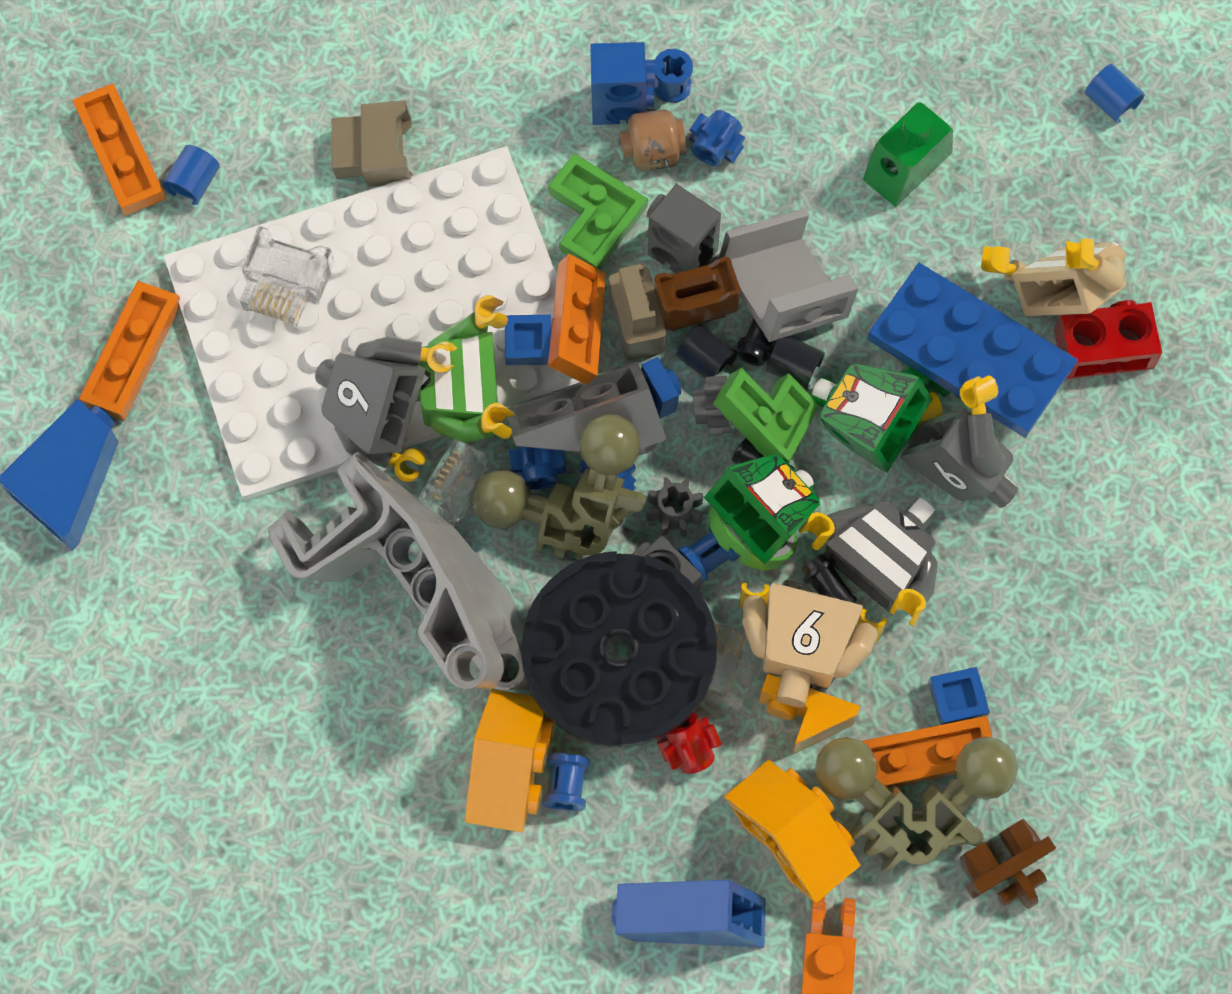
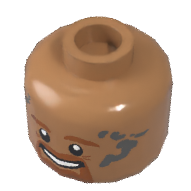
M669 110L632 114L628 120V130L620 131L623 158L632 157L633 164L639 171L674 167L678 164L680 155L686 154L682 119H675Z

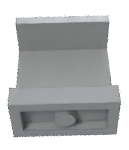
M806 209L788 214L780 213L770 219L750 225L736 226L732 230L726 231L719 258L729 257L731 259L740 286V297L769 342L848 318L859 289L850 275L829 280L802 240L809 218Z

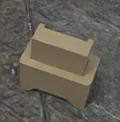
M405 100L361 104V116L331 118L332 170L336 179L364 176L368 187L383 186L398 180L411 179L413 174L408 170L407 159L403 155V135L412 127L411 114Z
M642 264L619 268V273L609 276V297L614 310L625 358L633 360L664 353L666 330L654 294V285L649 268L643 267Z

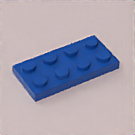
M920 262L915 266L867 336L868 341L960 397V389L966 381L978 376L981 378L988 375L992 376L998 386V395L995 399L985 403L986 413H992L993 419L1025 439L1078 361L1075 357Z

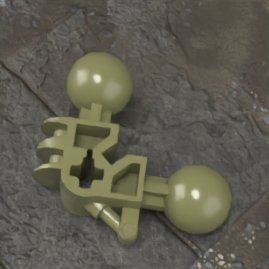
M604 414L588 423L581 433V457L590 469H585L575 491L572 487L556 483L549 498L530 493V487L522 476L510 470L495 469L476 482L472 492L473 510L483 523L493 528L508 529L522 520L540 524L536 552L538 553L541 552L544 544L553 546L555 557L562 560L567 550L576 553L577 561L585 558L587 555L599 554L605 549L613 530L620 526L624 521L623 519L632 512H640L646 502V498L642 493L623 488L625 479L618 477L619 473L629 469L636 462L640 454L639 433L629 420L619 415Z
M844 737L834 739L825 745L817 756L815 774L817 782L824 792L836 799H856L867 810L851 828L849 833L853 839L862 835L868 839L864 847V853L867 856H874L878 853H882L885 856L881 870L886 872L903 859L911 864L923 865L934 860L939 852L948 851V847L964 844L978 846L981 844L984 838L983 833L962 813L977 798L989 800L999 798L1007 793L1016 781L1018 764L1011 748L1001 740L991 737L974 739L966 744L957 756L955 765L956 778L942 792L932 784L920 796V810H913L911 801L895 785L888 790L876 778L878 771L876 756L870 747L859 739ZM895 815L898 816L911 831L914 830L919 834L922 833L923 838L926 840L924 845L919 848L914 843L910 844L911 842L907 837L908 834L893 817Z

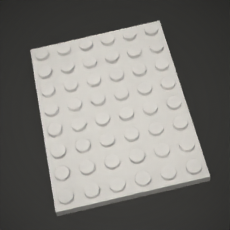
M507 146L411 176V179L398 180L163 255L175 293L180 296L179 305L243 501L335 472L340 465L351 457L339 439L334 425L322 415L321 407L327 388L316 382L315 373L317 367L325 359L335 361L336 356L340 352H355L360 343L383 337L422 342V347L428 346L431 340L475 312L476 303L481 297L486 295L494 296L503 301L502 306L497 307L493 314L497 312L504 315L551 314L553 321L557 275ZM263 283H266L257 307L254 310L252 306L255 298L260 292ZM272 285L262 312H260L258 308L263 296L266 295L269 286ZM277 286L279 287L278 291L267 314L265 313L266 306ZM282 289H285L276 313L273 316L271 312L275 302L279 298ZM290 290L291 294L286 303L281 318H279L278 312L283 303V300L285 301L288 291ZM296 292L298 293L286 320L284 315ZM488 325L487 332L493 333L498 403L509 408L579 383V381L548 365L506 366L505 327L497 329ZM421 401L415 404L402 449L443 436L435 432L432 427L424 425Z

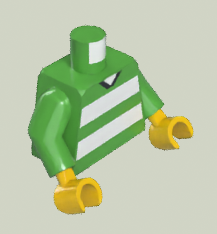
M490 295L483 296L478 300L475 305V312L431 340L428 346H423L432 348L434 345L444 341L453 343L457 347L456 351L438 349L436 353V358L441 364L454 365L453 368L446 372H436L429 367L428 362H419V366L426 369L416 402L421 401L424 425L432 427L435 432L461 445L489 438L493 434L502 439H507L512 434V429L501 423L506 417H513L514 412L498 403L493 333L487 332L488 325L497 329L504 328L507 325L508 318L499 312L493 314L497 307L502 306L503 301Z

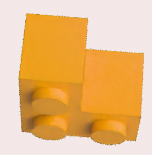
M491 689L474 737L465 823L523 833L528 814L537 815L542 786L534 784L535 772L543 773L547 748H550L554 722L546 717L547 715L539 707L533 696Z
M768 759L724 796L746 831L771 851L788 880L814 903L820 901L861 866L851 850V847L855 844L854 839L845 827L838 821L834 822L830 815L835 810L832 802L818 787L815 786L811 790L808 789L803 779L792 768L784 771Z

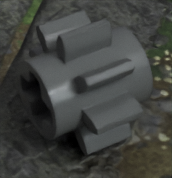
M727 375L705 377L704 389L693 391L696 424H707L710 435L732 433L733 423L726 419L723 413L713 404L728 378Z
M665 477L664 485L660 492L649 490L648 501L657 507L650 508L647 511V521L654 522L659 520L661 523V536L663 537L671 529L679 530L680 535L684 538L687 534L689 522L694 524L702 523L703 514L694 508L703 504V493L692 494L689 489V479L687 478L682 483H671ZM675 500L678 506H683V511L675 513L673 507H667L668 502Z

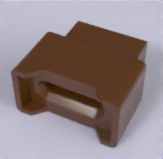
M729 257L718 258L709 265L676 274L661 273L655 276L654 294L665 330L674 331L724 318L726 315L738 311L740 286Z

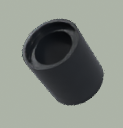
M702 324L697 325L686 336L676 353L678 359L704 379L705 377L717 376L727 364L732 366L738 355V351Z
M791 336L778 339L768 360L766 371L780 378L789 373L803 388L808 390L811 386L809 383L816 367L820 368L825 352Z

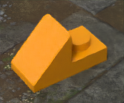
M767 673L759 699L760 703L767 705L766 711L784 720H793L795 715L804 718L792 754L854 725L860 705L809 688L804 707L783 704L776 699L781 678Z

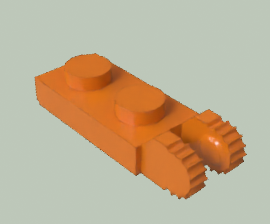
M823 897L817 903L812 901L810 932L805 935L801 994H853L856 938H853L856 899L844 898L843 904H841L840 936L822 935L823 919H825L826 915L825 898Z

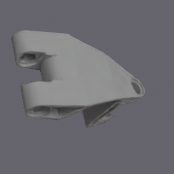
M359 452L354 453L337 469L339 477L357 509L349 506L341 512L342 522L333 519L326 525L327 534L317 532L314 535L297 516L290 512L283 514L268 527L269 536L287 571L299 579L340 582L383 557L423 614L424 618L418 629L419 638L454 686L461 689H491L493 687L500 690L529 689L521 661L522 636L525 626L509 590L498 581L452 525L376 467L363 454ZM416 541L419 546V553L416 560L412 563L409 559L408 551L410 545ZM514 656L519 664V672L516 678L511 680L507 673V664ZM471 659L481 671L476 679L470 673Z

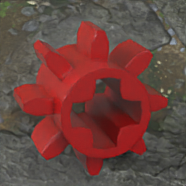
M695 713L678 729L668 734L667 738L657 741L664 761L669 763L671 770L680 767L681 771L685 774L698 773L708 768L715 760L712 749L722 745L714 724H710L707 717L699 720Z

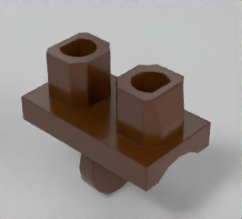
M1023 818L998 834L1012 858L999 865L985 842L960 856L965 873L971 881L965 887L973 899L1007 879L1010 886L997 893L999 900L1004 906L1017 899L1027 909L1038 904L1039 900L1035 888L1047 882L1046 876L1041 869H1037L1027 876L1022 870L1054 851L1056 847L1049 836L1040 840L1037 833Z

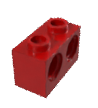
M1123 300L1112 304L1110 307L1097 308L1090 314L1059 315L1054 327L1057 347L1078 359L1067 379L1154 369L1163 353L1152 302L1136 304V301ZM1119 330L1132 331L1136 334L1138 340L1133 341L1124 338ZM1084 335L1092 341L1093 345H1081L1075 340L1074 336Z

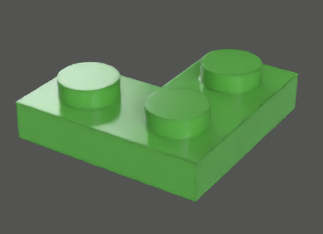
M573 153L548 186L549 195L581 214L560 241V251L566 255L569 253L599 270L648 207V198Z
M743 368L729 375L713 402L725 418L731 421L765 457L776 454L786 463L790 462L820 406L789 373L775 382L768 395Z

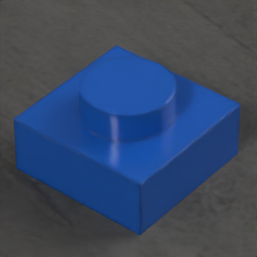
M551 314L506 315L508 318L507 325L505 326L506 366L548 365L552 330Z
M658 357L642 363L641 371L649 387L659 418L662 419L676 412L679 395L682 391L675 373L671 369L665 370Z
M977 667L930 677L928 684L940 725L983 716L988 717L990 710Z

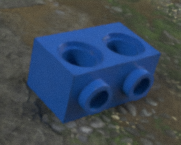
M645 42L590 44L592 125L620 124V120H626V124H628L632 114L646 112V109H654L655 66L654 59H645Z

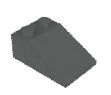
M638 362L598 375L588 385L579 382L508 408L514 412V416L508 417L516 446L580 452V436L584 427L592 420L604 414L619 415L633 424L639 433V455L653 451L657 448L658 443L667 440L652 395Z

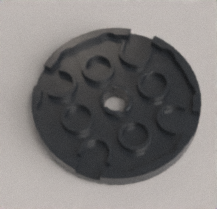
M617 551L604 552L582 558L559 571L546 583L534 599L525 619L521 661L529 689L539 707L552 722L568 734L582 741L604 747L624 748L644 745L659 740L678 729L695 713L711 686L717 663V635L711 612L704 598L692 582L680 571L657 558L648 555L644 557L634 554H617ZM622 636L627 638L634 647L630 658L627 661L620 662L608 658L605 653L607 643L614 637Z

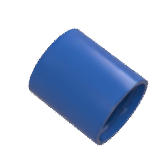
M1109 64L1092 79L1085 90V95L1117 124L1121 122L1119 119L1121 115L1130 108L1135 110L1145 97V93L1114 64Z
M185 145L162 185L171 195L181 194L192 199L193 202L191 204L198 205L219 170L220 164L205 150L193 145Z

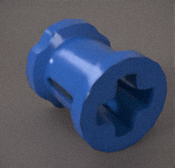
M667 49L660 52L654 60V93L664 102L678 103L683 101L690 95L692 84L690 78L693 73V62L688 54L679 49Z
M710 527L709 533L689 547L682 545L677 549L702 574L701 584L707 581V574L727 560L734 562L740 558V555L732 548L727 552L719 545ZM713 548L715 549V551L703 559L701 558V556Z
M568 753L549 754L547 765L551 768L548 794L542 796V806L549 809L568 811L585 810L586 800L582 798L584 771L588 770L590 759Z

